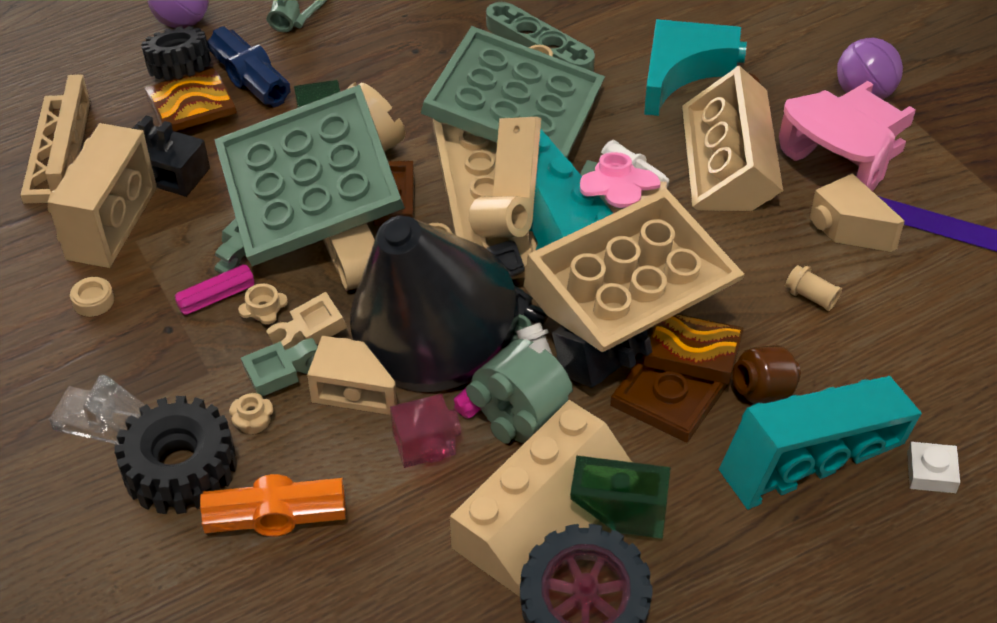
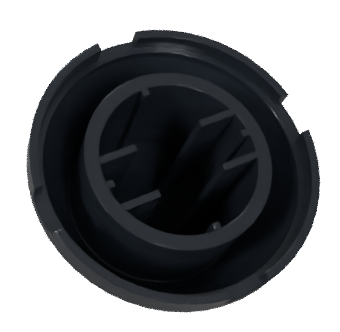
M396 216L384 222L376 235L352 302L350 312L351 334L353 340L364 342L394 379L396 387L416 392L443 391L472 381L473 375L478 369L491 360L501 347L504 349L510 344L518 322L519 304L517 293L507 268L488 249L414 218Z

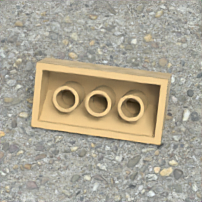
M739 65L682 105L692 207L696 210L753 211L783 191L767 90Z
M568 400L450 516L452 549L520 597L522 568L529 560V553L535 545L540 546L544 542V537L555 530L557 533L565 531V526L579 524V528H589V524H597L637 482L640 473L607 424Z

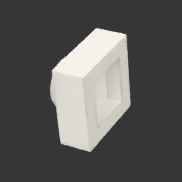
M910 442L907 452L910 489L957 493L960 485L957 446Z

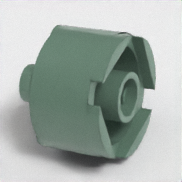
M517 339L510 343L478 369L473 375L472 382L466 387L469 399L476 406L480 407L484 415L491 422L490 427L495 437L507 444L512 440L525 443L568 401V395L573 392L570 378L559 361L546 349L541 353L531 349L529 346L534 342L527 339Z

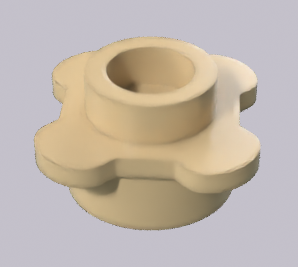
M265 283L256 284L246 291L245 303L241 304L238 310L243 318L253 317L261 321L262 324H271L277 320L276 314L280 308L287 305L288 301L286 295L278 293L274 286Z

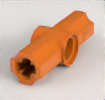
M270 474L257 479L253 487L203 491L200 496L204 533L255 529L261 535L278 537L290 533L295 528V524L346 519L343 478L293 482L287 476Z

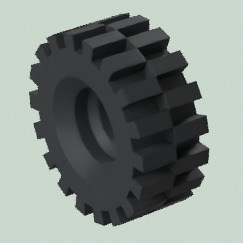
M176 396L175 403L168 404L165 397L157 400L158 407L150 409L148 404L139 408L141 416L137 419L130 415L125 421L127 430L119 429L116 436L119 443L115 444L116 461L128 494L133 500L138 498L140 506L147 510L154 503L157 513L167 514L169 507H175L176 514L187 513L186 505L192 503L195 504L197 510L200 509V496L203 491L221 490L220 484L228 487L232 481L231 471L235 472L236 454L227 419L224 415L220 416L218 408L213 404L206 408L204 400L196 397L192 404L187 403L186 396ZM177 450H190L194 452L189 459L178 464L170 465L160 462L167 454Z

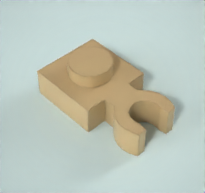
M324 292L291 310L292 321L276 323L269 327L266 332L273 344L282 340L281 343L284 349L287 350L309 338H313L317 345L322 336L332 337L348 327L327 292Z

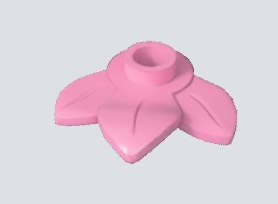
M618 152L602 155L599 163L595 166V171L584 174L580 180V192L584 196L604 195L607 203L623 209L641 200V190L660 188V180L656 174L650 170L635 168L628 155Z

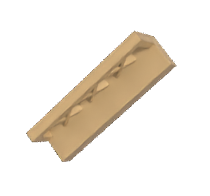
M68 75L64 95L44 97L21 191L23 204L48 203L51 192L56 190L66 175L68 166L74 163L80 153L90 107V99L83 75ZM60 108L59 117H57L52 112L53 109ZM55 132L53 141L47 138V136ZM49 157L47 166L41 163L42 160ZM45 180L48 181L50 189H34L35 186Z

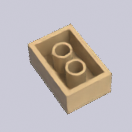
M99 123L91 137L87 138L84 142L83 149L74 163L68 166L66 175L56 190L51 192L48 198V211L52 215L57 231V239L61 243L66 260L110 268L145 210L157 186L143 130Z

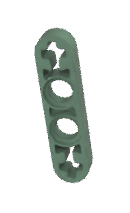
M495 2L487 7L486 26L492 33L526 47L533 45L559 46V48H550L553 52V57L594 72L595 53L590 47L508 2ZM521 31H532V32H534V33L525 34V33H520V32H521Z

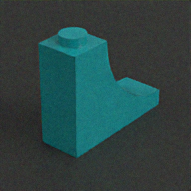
M656 19L646 86L644 115L659 116L660 109L665 100L680 87L700 79L723 77L735 69L737 63H744L747 42L740 41L741 27Z

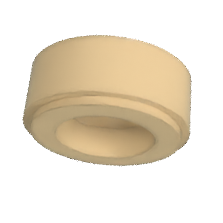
M100 277L82 279L70 291L74 310L83 316L101 315L108 311L114 303V294L110 283Z

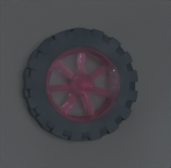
M579 524L565 526V531L557 533L555 530L544 537V542L540 546L535 545L529 553V560L522 568L520 602L523 618L527 623H572L564 620L561 616L576 606V608L581 610V623H589V610L595 606L610 618L602 623H645L649 614L653 592L650 583L651 574L646 562L643 563L641 560L639 549L633 543L629 545L623 541L624 536L613 529L609 533L603 531L602 526L597 524H589V528H579ZM576 560H592L596 563L591 573H581ZM567 564L574 578V584L553 579V576L562 566ZM604 565L617 576V581L598 584L597 578ZM549 589L573 594V596L554 609L549 598ZM622 590V601L617 611L598 596Z

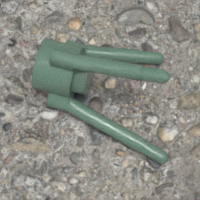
M273 0L266 21L273 29L279 32H289L293 26L302 28L305 20L327 0H316L302 13H300L299 4L296 0Z

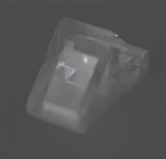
M101 374L91 391L68 386L49 421L52 429L55 431L119 444L116 437L119 429L127 430L126 419L130 415L138 419L141 416L139 408L145 404L111 378Z

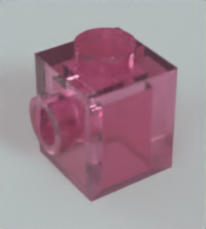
M442 394L390 406L392 434L404 468L426 462L434 463L446 457L456 455L455 436L461 435V426L456 410L447 409Z

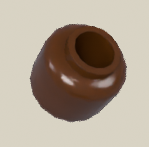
M778 345L753 347L745 350L734 364L732 378L736 390L747 401L754 404L769 403L787 399L795 393L801 377V370L794 356L785 347Z

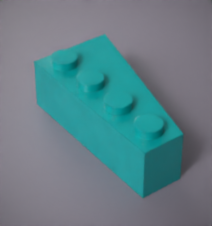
M540 129L533 220L529 231L533 232L538 242L536 250L613 214V211L599 195L584 196L580 192L581 174L542 129Z
M891 376L872 380L864 379L855 384L837 388L829 387L823 391L801 396L793 395L787 399L765 404L757 403L747 407L743 413L742 420L719 471L745 508L749 510L762 504L763 499L761 495L776 489L782 496L797 489L798 484L796 481L813 473H816L822 479L834 474L849 458H852L858 464L905 444L922 413Z

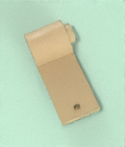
M499 118L493 196L478 197L474 200L469 211V222L475 234L481 237H523L531 228L541 118Z

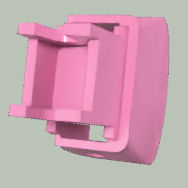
M869 81L839 98L824 90L820 93L789 99L784 106V115L779 133L780 146L788 157L797 161L809 155L819 144L859 166L856 177L873 192L878 183L884 179L889 160L904 151L906 141L902 138L895 140V137L912 124L916 110L909 106L900 111L872 94L874 84Z

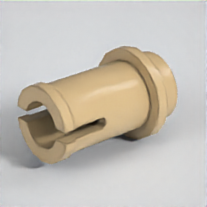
M797 265L791 271L785 286L791 289L790 293L793 296L800 294L824 307L825 310L830 311L838 301L842 288L813 274L811 267L805 266L802 268Z

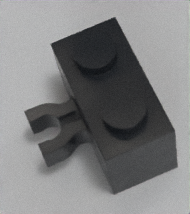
M147 115L132 128L143 130L157 188L187 197L210 169L205 141L173 131L171 122L164 121L160 127L154 126L153 117Z
M560 326L552 332L558 361L565 369L569 378L592 388L601 383L622 365L628 368L635 366V356L641 353L648 356L653 352L647 330L604 352H601L564 326Z

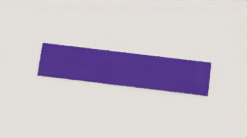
M879 197L905 220L904 225L997 251V230Z

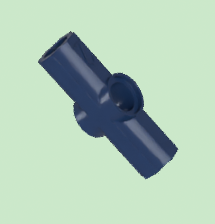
M224 26L213 30L211 38L207 41L209 52L225 66L232 83L237 88L246 86L265 105L269 104L275 108L283 104L287 95L291 93L290 83L272 67L266 51L260 45L251 47L234 30H228Z

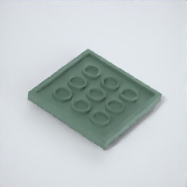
M471 26L425 98L421 114L431 117L440 123L452 125L474 136L483 137L496 143L498 140L499 118L539 117L541 118L540 129L544 131L562 154L568 158L601 90L605 76Z
M360 85L214 139L246 257L252 266L405 208Z

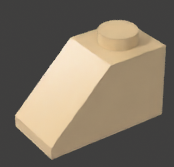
M853 173L815 190L809 218L833 242L888 252L897 249L905 221Z
M322 336L307 374L311 402L396 416L398 406L395 381L364 342L348 338Z

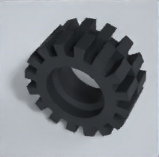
M181 26L176 27V30L172 31L169 28L165 29L164 33H154V37L148 36L145 39L146 41L142 42L141 47L148 73L151 77L155 76L156 79L164 77L165 80H171L173 76H176V79L183 78L182 75H194V71L201 72L204 70V67L210 65L211 56L205 32L201 31L200 28L194 29L188 26L186 29H183Z

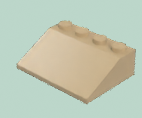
M665 188L528 254L524 287L547 316L601 352H604L743 280L744 273L669 190Z

